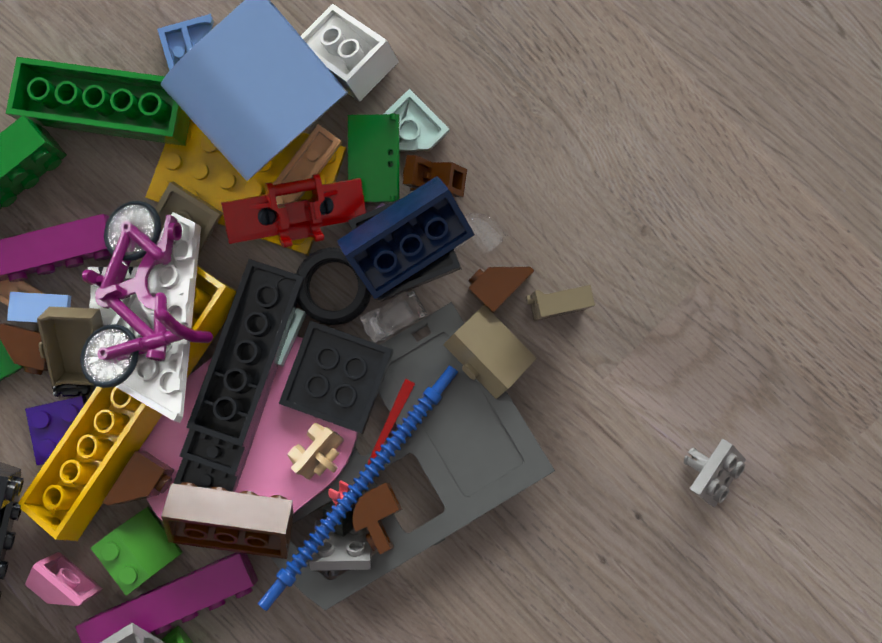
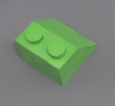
M149 507L140 511L91 547V550L126 596L183 553L177 544L168 542L165 528Z

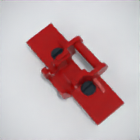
M319 174L312 175L310 179L275 185L272 182L265 183V195L221 202L229 244L278 235L283 248L293 246V240L308 237L313 238L315 242L324 240V234L321 232L320 227L349 222L348 220L366 213L361 178L322 185ZM310 190L312 192L311 199L277 205V196Z

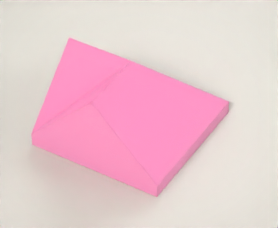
M60 552L36 562L31 568L25 583L30 590L47 604L80 606L99 594L103 589Z

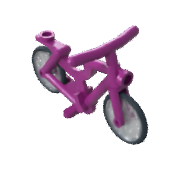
M131 201L125 203L110 215L104 229V241L112 257L105 275L103 276L93 270H84L82 273L83 281L98 288L95 291L96 303L103 308L113 309L143 337L136 338L128 328L116 324L100 327L88 337L81 352V369L86 379L97 387H114L127 380L137 365L139 355L147 353L146 358L149 360L165 361L166 347L173 342L185 339L189 342L209 343L213 340V334L209 331L193 330L180 324L167 311V297L164 293L159 292L153 297L149 292L148 277L150 271L155 265H168L171 262L173 242L181 239L182 227L177 222L178 219L172 215H166L163 235L157 244L161 233L160 216L156 209L146 202ZM144 257L137 268L135 278L124 281L131 261ZM136 294L138 300L146 308L154 311V331L121 300Z

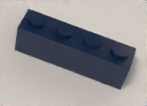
M436 176L337 240L353 269L373 298L376 299L475 234L449 189Z

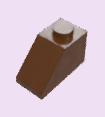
M488 267L484 272L479 269L468 280L472 284L468 291L482 305H485L494 313L534 270L531 267Z
M0 323V340L14 364L25 366L24 371L32 374L42 375L43 371H49L46 358H41L39 352V343L42 342L40 332Z
M135 451L102 503L107 506L120 505L164 493L172 482L171 475L174 469L147 451Z

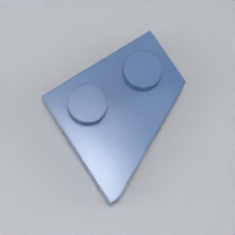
M211 14L157 29L169 71L196 43L212 30L214 21Z

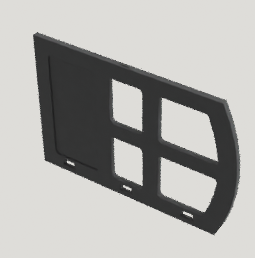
M452 302L380 344L393 349L394 352L378 392L390 412L404 380L407 379L416 383L396 420V424L402 425V418H408L407 412L414 410L412 406L419 404L418 398L424 397L423 392L425 389L432 387L449 365L458 371V374L442 392V399L437 405L433 404V410L426 412L428 416L421 418L422 424H416L417 430H412L410 432L412 436L405 438L406 444H400L401 450H396L394 452L396 456L389 458L390 464H384V467L387 468L408 454H414L444 504L445 510L410 533H406L402 529L394 514L381 520L394 548L382 554L377 552L372 555L371 570H348L331 580L319 570L310 571V564L307 560V567L300 569L302 574H296L294 585L325 611L429 547L444 541L447 536L555 471L507 391L495 399L477 379L472 380L462 370L463 365L443 345L464 324ZM428 325L432 334L417 342L412 334ZM354 445L352 454L342 473L329 487L293 514L292 524L332 501L329 498L328 491L330 488L339 491L340 480L349 485H354L353 479L360 477L359 471H365L364 465H368L372 452L361 456ZM375 477L373 478L374 484H368V491L378 487ZM290 540L288 558L271 557V559L279 569H286V562H291L293 560L292 554L297 555L299 551Z

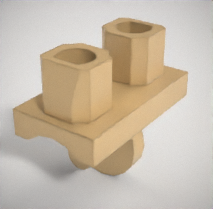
M314 423L307 431V436L313 441L307 450L298 444L287 454L294 464L291 469L308 480L315 473L321 476L326 469L333 473L336 472L338 467L333 461L340 454L336 449L344 441L332 429Z

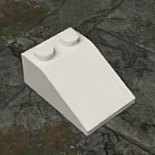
M334 4L301 35L308 46L348 91V94L359 102L399 62L386 39Z

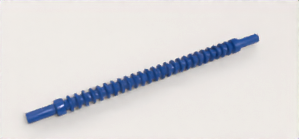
M449 365L435 384L425 389L423 392L424 397L418 398L419 404L412 406L414 409L412 412H407L408 418H402L403 424H397L398 430L391 432L393 435L391 438H386V445L381 444L382 450L380 452L375 451L377 456L370 458V465H364L366 468L364 472L359 471L360 477L353 479L354 485H348L349 491L342 492L344 497L337 499L338 504L336 506H331L333 509L331 513L326 512L327 518L320 520L321 526L314 527L316 532L314 534L309 533L310 539L303 541L304 547H298L299 553L297 555L292 554L293 560L286 562V569L281 568L276 574L277 580L257 603L261 608L268 611L287 586L291 587L295 583L296 574H302L300 569L307 567V560H313L312 554L319 552L317 549L319 546H324L323 540L325 538L330 539L329 533L336 531L335 525H341L340 519L347 517L345 514L347 511H352L351 505L357 504L356 499L363 496L362 492L364 490H369L368 484H374L373 478L380 476L378 473L380 470H385L384 464H390L389 458L396 456L394 453L396 450H401L400 444H406L405 438L412 436L410 433L412 430H417L416 424H422L421 418L427 417L426 412L428 410L432 411V405H437L442 399V392L458 374L455 368Z

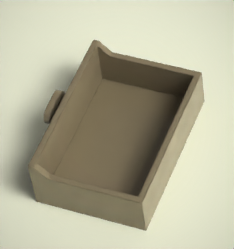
M591 285L550 294H544L540 290H535L531 295L526 296L527 305L531 306L534 321L584 311L595 306Z
M485 305L443 344L463 365L462 370L472 380L477 379L495 399L506 392L537 359Z
M48 307L37 318L42 340L39 343V352L41 358H46L52 386L61 384L93 385L84 376L80 359L83 346L88 337L94 331L103 327L100 309ZM102 333L92 342L87 354V366L105 333ZM91 373L94 378H96V379H98V380H100V381L102 380L100 377H98V376L94 375L93 373Z

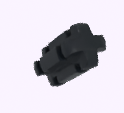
M61 384L52 386L55 397H60V394L63 397L80 396V393L85 396L90 392V385Z

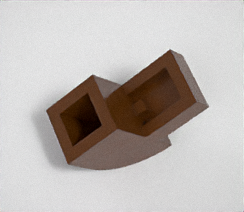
M406 155L403 184L409 186L410 191H414L438 176L453 197H464L467 169L453 162H431L417 155Z
M386 482L366 492L358 500L353 511L355 532L367 528L369 531L366 534L367 541L373 551L378 550L379 554L394 548L381 520L402 510L390 483Z

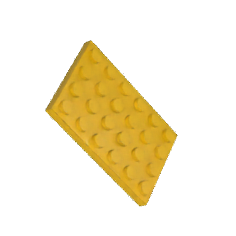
M190 119L186 146L165 143L145 198L158 203L168 184L175 182L223 213L221 202L265 195V183L272 182L273 184L309 134L302 133L272 161L246 181ZM340 145L319 173L322 185L336 181L347 151L346 147ZM311 190L306 191L300 200L311 199ZM222 214L217 224L225 226L224 216ZM278 235L260 238L282 246ZM311 237L293 240V246L286 248L309 256L314 240Z

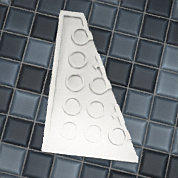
M172 212L171 215L178 219L177 222L182 227V236L180 240L173 242L171 262L168 265H155L150 271L148 289L153 297L159 292L164 293L167 297V311L180 324L192 329L201 226ZM162 230V232H161V234H160V236H159V240L157 241V244L159 243V241H160L161 238H162L163 230ZM136 294L125 298L123 303L154 331V311L146 308L138 300ZM116 314L111 325L116 324L128 328L135 335L136 338H143L127 322H125L118 314ZM107 331L88 365L89 371L105 381H112L123 375L128 369L132 358L123 360L118 364H113L108 360L99 359L97 352L102 347L108 348L130 341L129 338L119 331ZM182 339L167 346L165 361L149 360L146 358L147 353L139 355L133 373L127 380L115 387L171 420L180 423L184 414L190 342Z

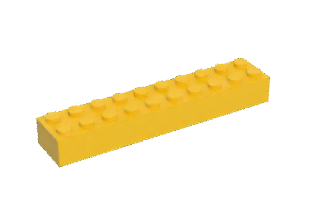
M197 265L192 329L209 331L213 334L214 339L227 319L237 291L199 265ZM190 342L187 378L211 342ZM115 386L109 388L96 387L18 502L21 505L20 509L55 540L78 541L134 452L140 449L163 414Z

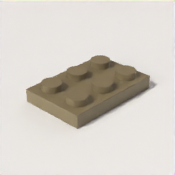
M175 182L168 184L155 207L161 220V232L164 228L166 215H171L172 212L201 226L199 254L223 214ZM152 215L143 229L144 233L151 239L155 231V222ZM137 245L134 254L142 251L143 249L139 245ZM142 257V258H140V259H137V260H135V261H137L138 263H141V261H142V259H143L144 257Z

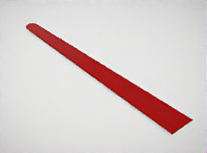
M407 379L404 380L370 458L377 456L375 451L380 452L381 444L385 443L416 383Z

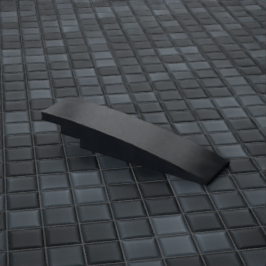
M252 259L248 260L187 424L189 432L179 456L183 459L174 484L188 482L202 488L222 487L227 491H236L276 374L278 361L288 336L305 277Z

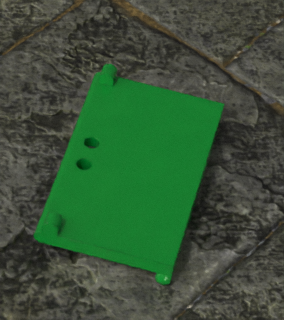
M399 114L348 115V180L361 178L364 202H393L400 199Z

